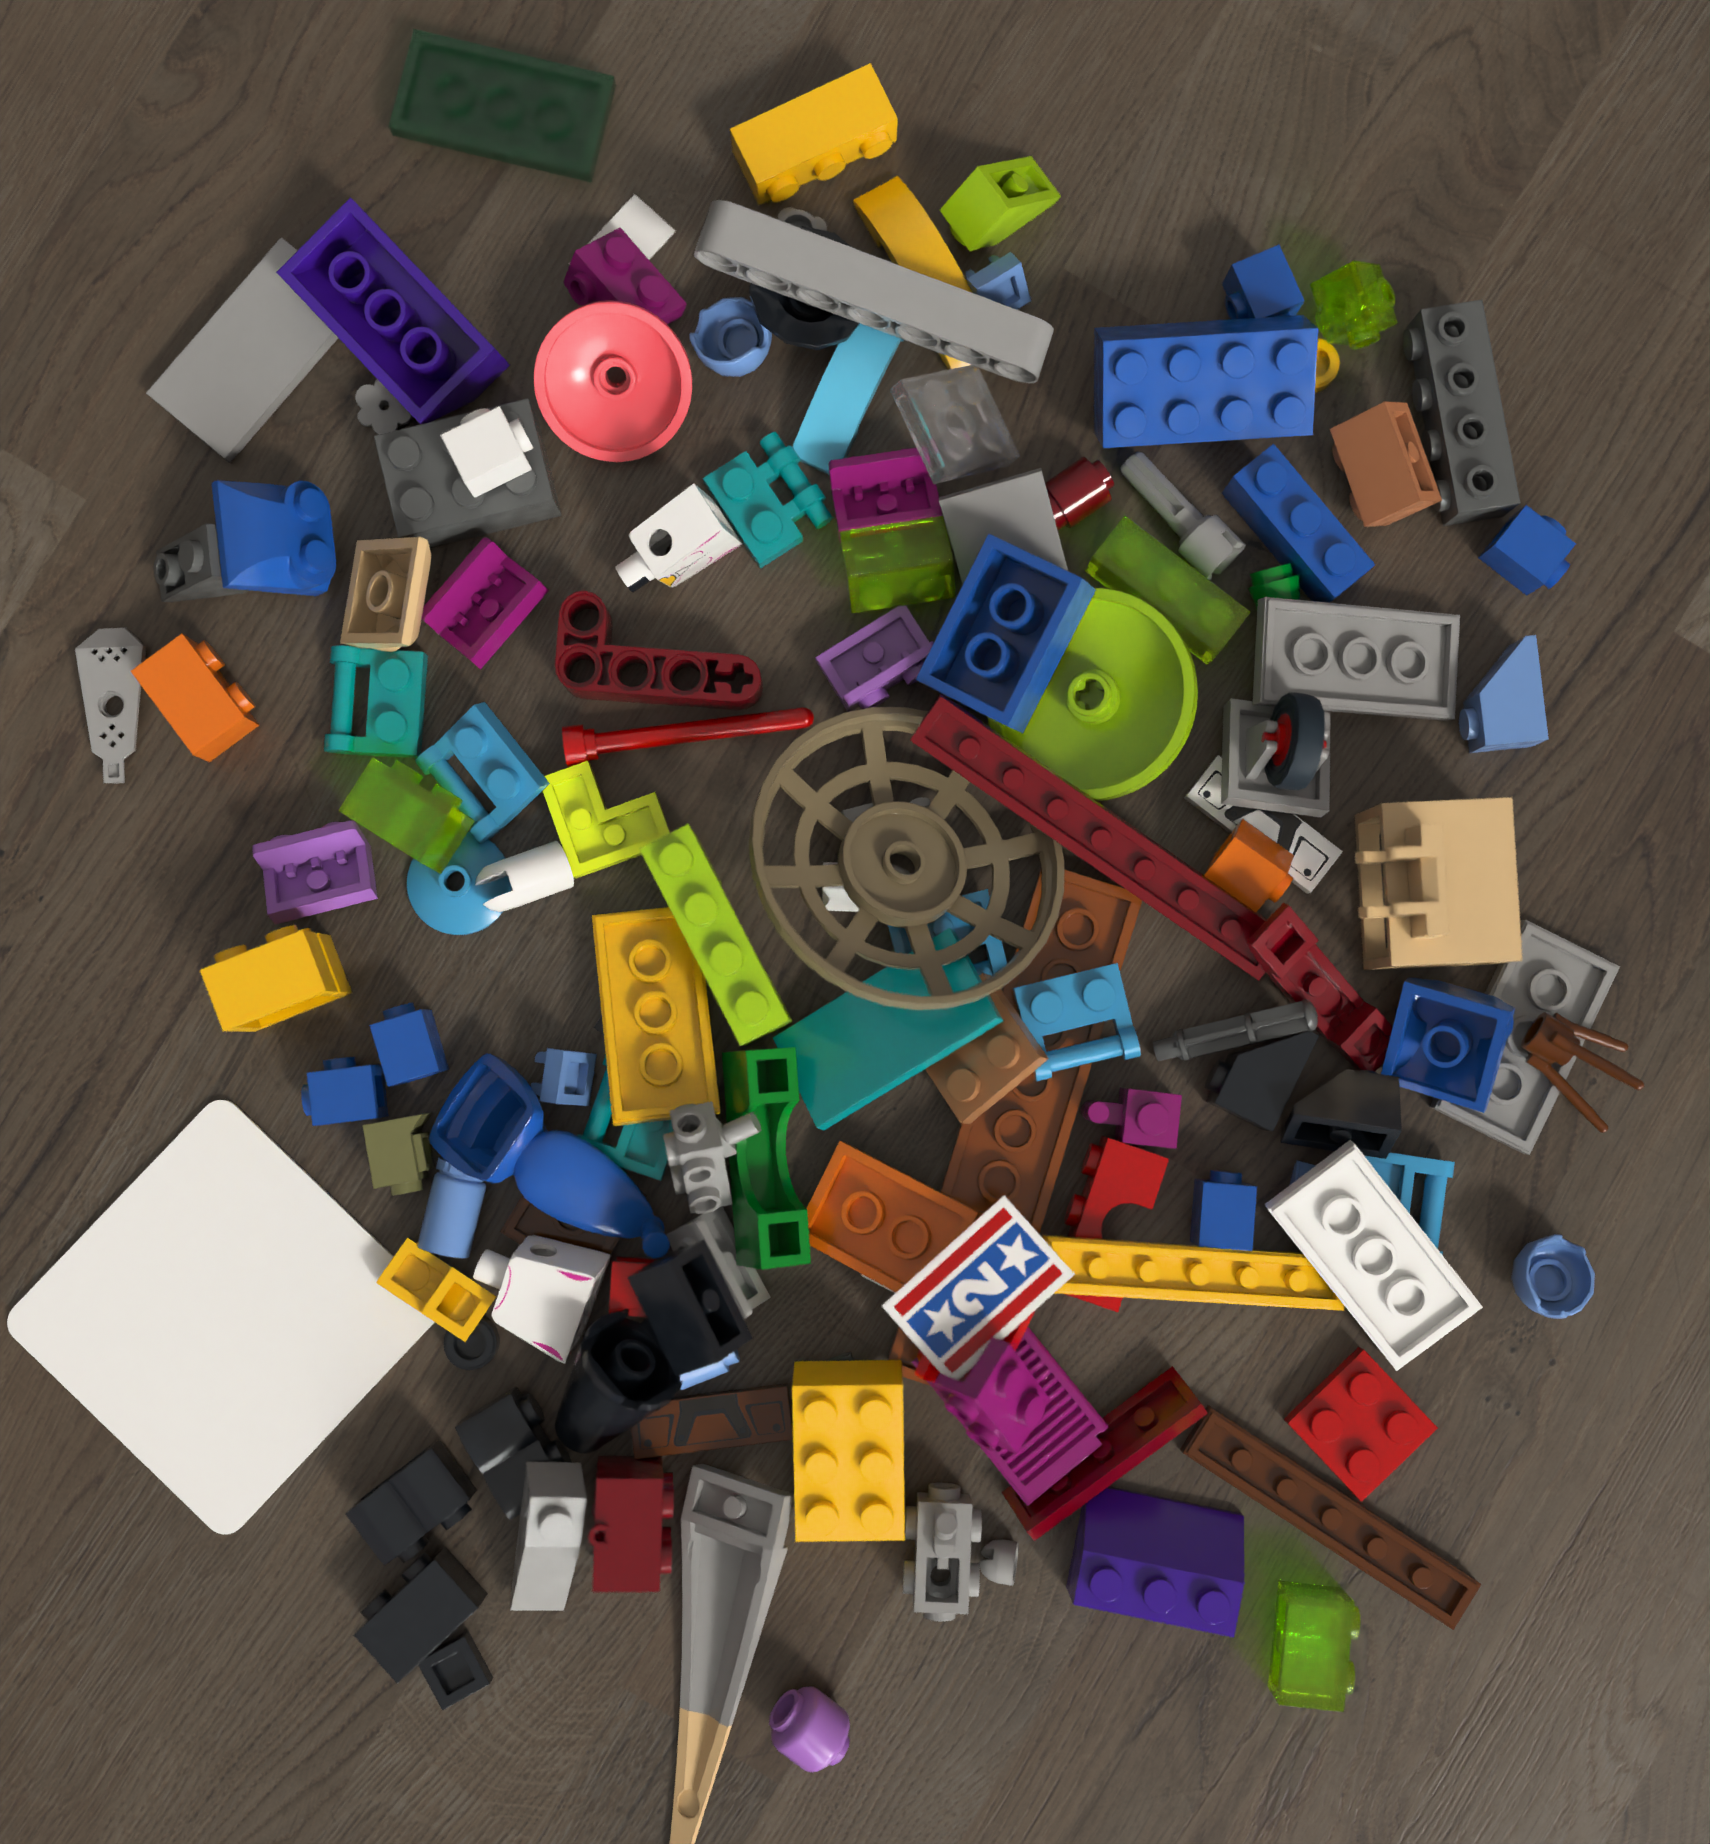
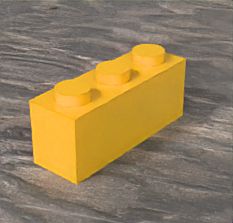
M871 63L730 128L732 152L758 205L769 200L780 202L793 196L798 191L799 186L816 178L828 180L842 172L846 164L863 156L866 159H872L886 152L892 143L897 140L898 117Z

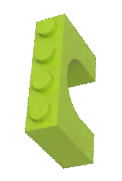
M687 824L640 848L657 885L740 1046H747L793 1022L773 981L765 971L721 886L722 882L691 826Z

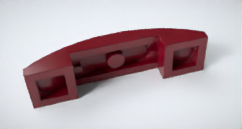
M1282 903L1246 941L1249 949L1267 975L1291 1003L1300 1002L1304 999H1308L1313 1003L1318 1015L1316 1030L1358 1071L1371 1070L1375 1072L1384 1063L1393 1028L1392 1025L1376 1007L1366 1003L1318 948L1316 943L1319 940L1289 905Z

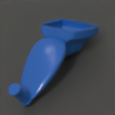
M484 1054L479 1058L451 1091L430 1132V1144L441 1157L464 1174L494 1184L514 1175L517 1187L524 1198L551 1217L582 1230L609 1237L630 1239L640 1236L643 1239L642 1248L646 1255L652 1258L664 1256L669 1250L670 1242L664 1233L663 1221L659 1217L654 1216L650 1203L631 1178L604 1152L587 1140L567 1131H547L543 1122L542 1107L535 1092L524 1077L500 1057Z

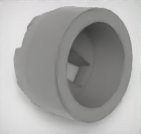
M1000 1539L992 1540L981 1550V1554L988 1560L979 1562L982 1574L997 1584L1013 1586L1017 1569L1019 1543L1017 1541Z

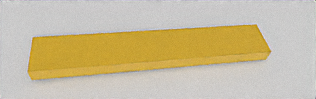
M1042 1235L1046 1243L1075 1274L1055 1293L1344 1311V1304L1305 1255L1300 1252L1256 1249L1243 1251L1198 1247L1197 1245Z

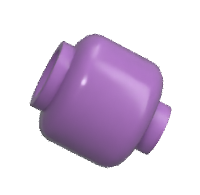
M806 1686L798 1690L791 1689L785 1692L779 1698L770 1714L769 1726L772 1728V1744L781 1754L804 1771L817 1772L828 1765L837 1764L849 1748L850 1738L848 1733L850 1723L848 1713L816 1687Z

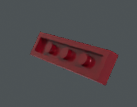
M1172 1366L1105 1415L1103 1420L1107 1423L1108 1428L1097 1435L1102 1445L1030 1505L1027 1506L1011 1485L1002 1491V1494L1026 1532L1035 1541L1205 1416L1207 1411Z

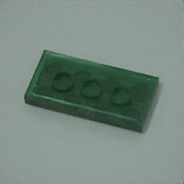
M414 29L388 127L392 135L592 183L616 89V82L612 75Z

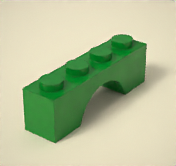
M796 1047L722 1052L727 1123L753 1112L761 1126V1132L735 1143L737 1154L729 1156L737 1266L764 1270L811 1264L807 1208L800 1202L794 1191L786 1157L788 1121L793 1108L799 1102Z

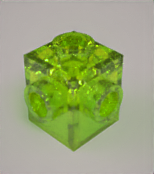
M1353 260L1310 284L1318 310L1315 316L1316 323L1320 332L1326 338L1327 343L1349 345L1352 350L1361 349L1381 339L1380 332L1398 323L1393 309L1396 301L1395 294L1390 283L1384 278L1380 264Z

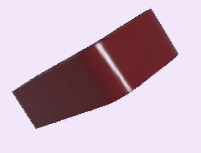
M578 591L567 596L561 604L555 670L560 682L575 697L591 700L728 710L748 709L754 706L761 698L763 692L761 673L756 663L747 656L611 645L612 617L600 597L592 592ZM584 609L598 611L599 620L593 628L585 631L574 628L575 616ZM589 660L595 663L594 674L588 681L576 683L570 680L569 673L571 667L576 662ZM638 663L647 667L648 674L642 684L629 687L621 682L622 672L627 666ZM690 667L699 671L701 677L699 683L693 689L682 691L673 686L674 675L682 668ZM715 669L718 681H734L736 673L743 672L747 682L752 684L743 685L742 693L735 694L729 683L714 682L716 692L710 693L712 683L709 670Z

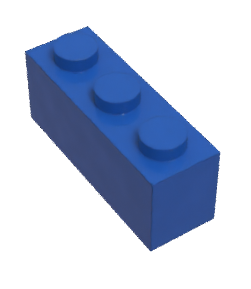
M1274 443L1236 473L1222 492V495L1281 565L1291 563L1294 576L1299 575V587L1311 601L1331 603L1375 566L1374 562Z

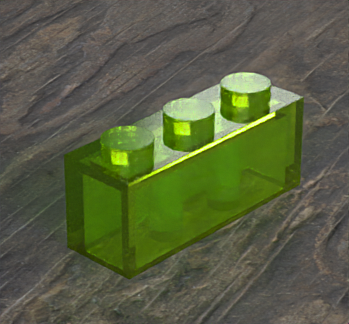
M1125 515L1092 556L1085 572L1106 588L1130 594L1153 606L1177 629L1189 651L1206 665L1220 653L1251 613Z

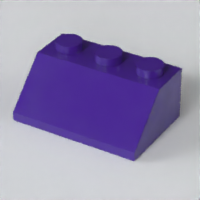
M1107 1487L1081 1507L1066 1585L1073 1605L1234 1638L1244 1588V1515L1242 1513L1115 1487Z

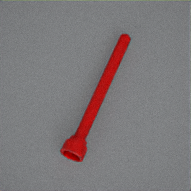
M802 707L596 733L595 728L585 729L584 725L581 724L562 727V739L568 768L585 761L599 759V754L808 728L814 721V714L810 709Z

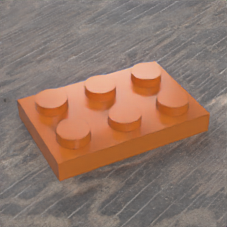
M839 1141L807 1206L811 1247L894 1292H898L983 1215L979 1211L843 1141Z

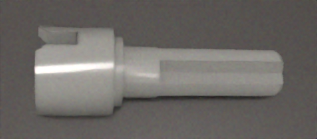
M1142 452L1134 453L1121 466L1122 475L1181 538L1178 552L1206 581L1212 578V573L1220 574L1244 550L1246 545L1218 515L1211 516L1208 514L1203 516Z

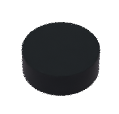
M485 1316L482 1317L466 1342L449 1331L446 1332L444 1337V1351L447 1358L453 1365L463 1370H476L484 1367L495 1357L500 1345L497 1327Z

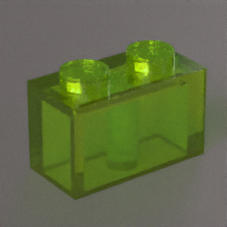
M943 516L839 532L843 568L852 613L955 598L953 557Z
M372 757L338 811L415 860L441 874L475 820L458 810L463 800L443 787L435 784L431 792L419 786L424 776L396 759L390 768Z
M1278 1580L1268 1689L1279 1705L1344 1712L1346 1694L1351 1695L1355 1685L1354 1663L1349 1660L1351 1640H1357L1360 1632V1611L1357 1606H1354L1355 1602L1341 1587Z

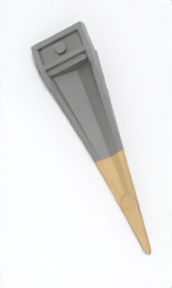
M706 1464L692 1466L681 1516L682 1660L677 1763L670 1844H695L788 1547L784 1545L795 1496V1494Z

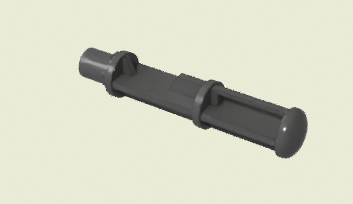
M1304 999L1296 1003L1254 1013H1246L1241 1016L1187 1029H1179L1174 1032L1172 1037L1153 1041V1048L1158 1062L1176 1057L1186 1061L1199 1056L1250 1044L1254 1045L1259 1042L1305 1031H1313L1318 1025V1015L1313 1003L1308 999Z

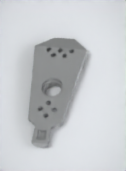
M127 628L98 629L77 646L75 653L92 753L103 759V783L117 784L125 783L124 759L136 751L141 685L131 673V670L145 661L146 646ZM119 696L123 701V709L117 715H110L106 709L107 701L111 697Z

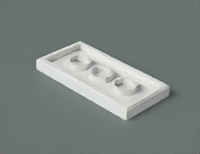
M1351 1139L1265 1204L1269 1212L1396 1371L1483 1308Z

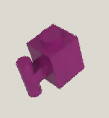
M1120 1087L1118 1103L1088 1100L1081 1106V1115L1088 1121L1116 1125L1114 1140L1122 1143L1176 1149L1182 1095Z

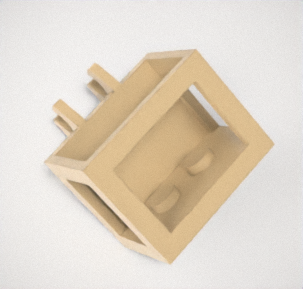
M1512 797L1381 803L1355 815L1357 847L1355 864H1358L1360 898L1358 916L1361 918L1364 970L1475 966L1523 961ZM1379 835H1381V847H1382V851H1380V839H1379ZM1381 864H1383V881H1384L1385 906H1383V889H1382ZM1384 918H1386L1387 948H1386V940H1385V923H1384Z

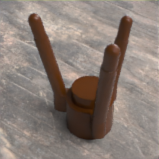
M1543 1012L1531 1024L1522 1040L1521 1047L1530 1052L1525 1062L1541 1071L1599 1132H1607L1608 1125L1556 1071L1552 1064L1556 1062L1564 1066L1573 1056H1576L1618 1081H1622L1636 1090H1642L1644 1088L1642 1080L1582 1047L1580 1039L1577 1037L1620 1052H1626L1628 1044L1609 1035L1573 1023L1558 1013L1551 1016L1547 1012Z

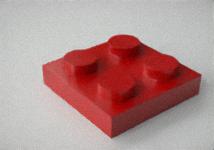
M1358 1347L1283 1419L1361 1502L1438 1429L1361 1347Z

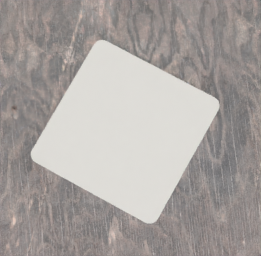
M216 1100L209 1103L12 1308L8 1315L7 1326L12 1337L211 1530L226 1535L239 1530L435 1322L376 1283L394 1256L236 1104L228 1100Z

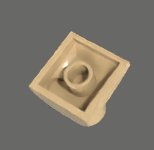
M407 537L357 540L340 644L357 648H372L384 652H395L400 647L410 646L418 638L431 564V551L427 539Z

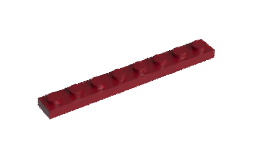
M940 694L910 737L911 742L1258 981L1261 979L1265 971L1254 957L1246 941L1267 920L1265 917L1251 910L1196 869L952 700Z

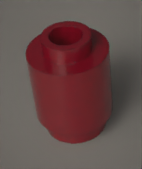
M1082 457L1045 482L1057 529L1060 530L1064 526L1069 529L1112 500L1109 489L1114 486V481L1108 470L1099 460L1091 463L1087 458Z

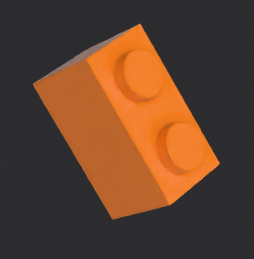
M181 633L131 670V673L192 755L211 762L259 726V723L250 713L256 706L247 692L236 681L229 685L219 671L225 664L207 641L203 640L201 643H197Z

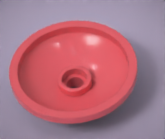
M597 301L572 310L562 317L546 335L535 362L534 389L538 406L548 426L570 448L593 459L607 462H626L654 453L669 442L677 433L685 420L691 402L692 371L689 358L680 339L657 315L628 302ZM611 367L623 369L626 374V380L622 383L612 382L608 378L607 370Z

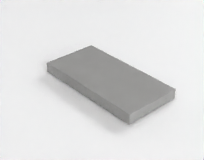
M282 237L146 392L155 402L229 463L234 460L338 339L328 326L276 273L297 252Z
M1271 597L1261 598L1258 600L1252 705L1275 707L1283 695L1296 692L1309 694L1319 699L1324 711L1444 721L1455 719L1460 615Z
M1521 920L1523 961L1498 964L1485 991V994L1495 996L1515 1007L1513 1030L1506 1040L1487 1109L1482 1113L1435 1097L1430 1107L1522 1154L1530 1155L1560 1091L1541 1071L1525 1062L1530 1052L1521 1047L1524 1035L1535 1019L1543 1012H1547L1551 1016L1558 1013L1573 1023L1591 1029L1620 966L1528 920ZM1577 1037L1580 1039V1045L1582 1046L1585 1039ZM1573 1056L1564 1066L1556 1062L1552 1066L1566 1080L1577 1057Z

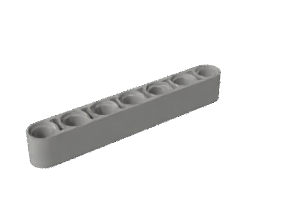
M715 200L710 203L694 252L697 260L717 271L1017 382L1035 383L1038 381L1054 331L1049 323L1038 317L728 201Z

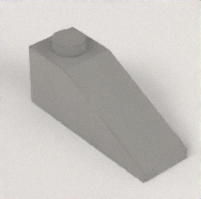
M526 1462L510 1611H564L581 1546L587 1499L581 1463Z

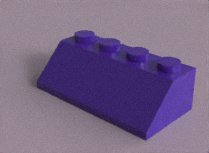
M351 197L276 272L420 424L429 423L473 402L510 366L502 355Z

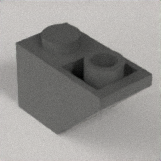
M204 524L156 551L154 577L160 585L161 602H179L244 594L250 591L223 588L216 524Z

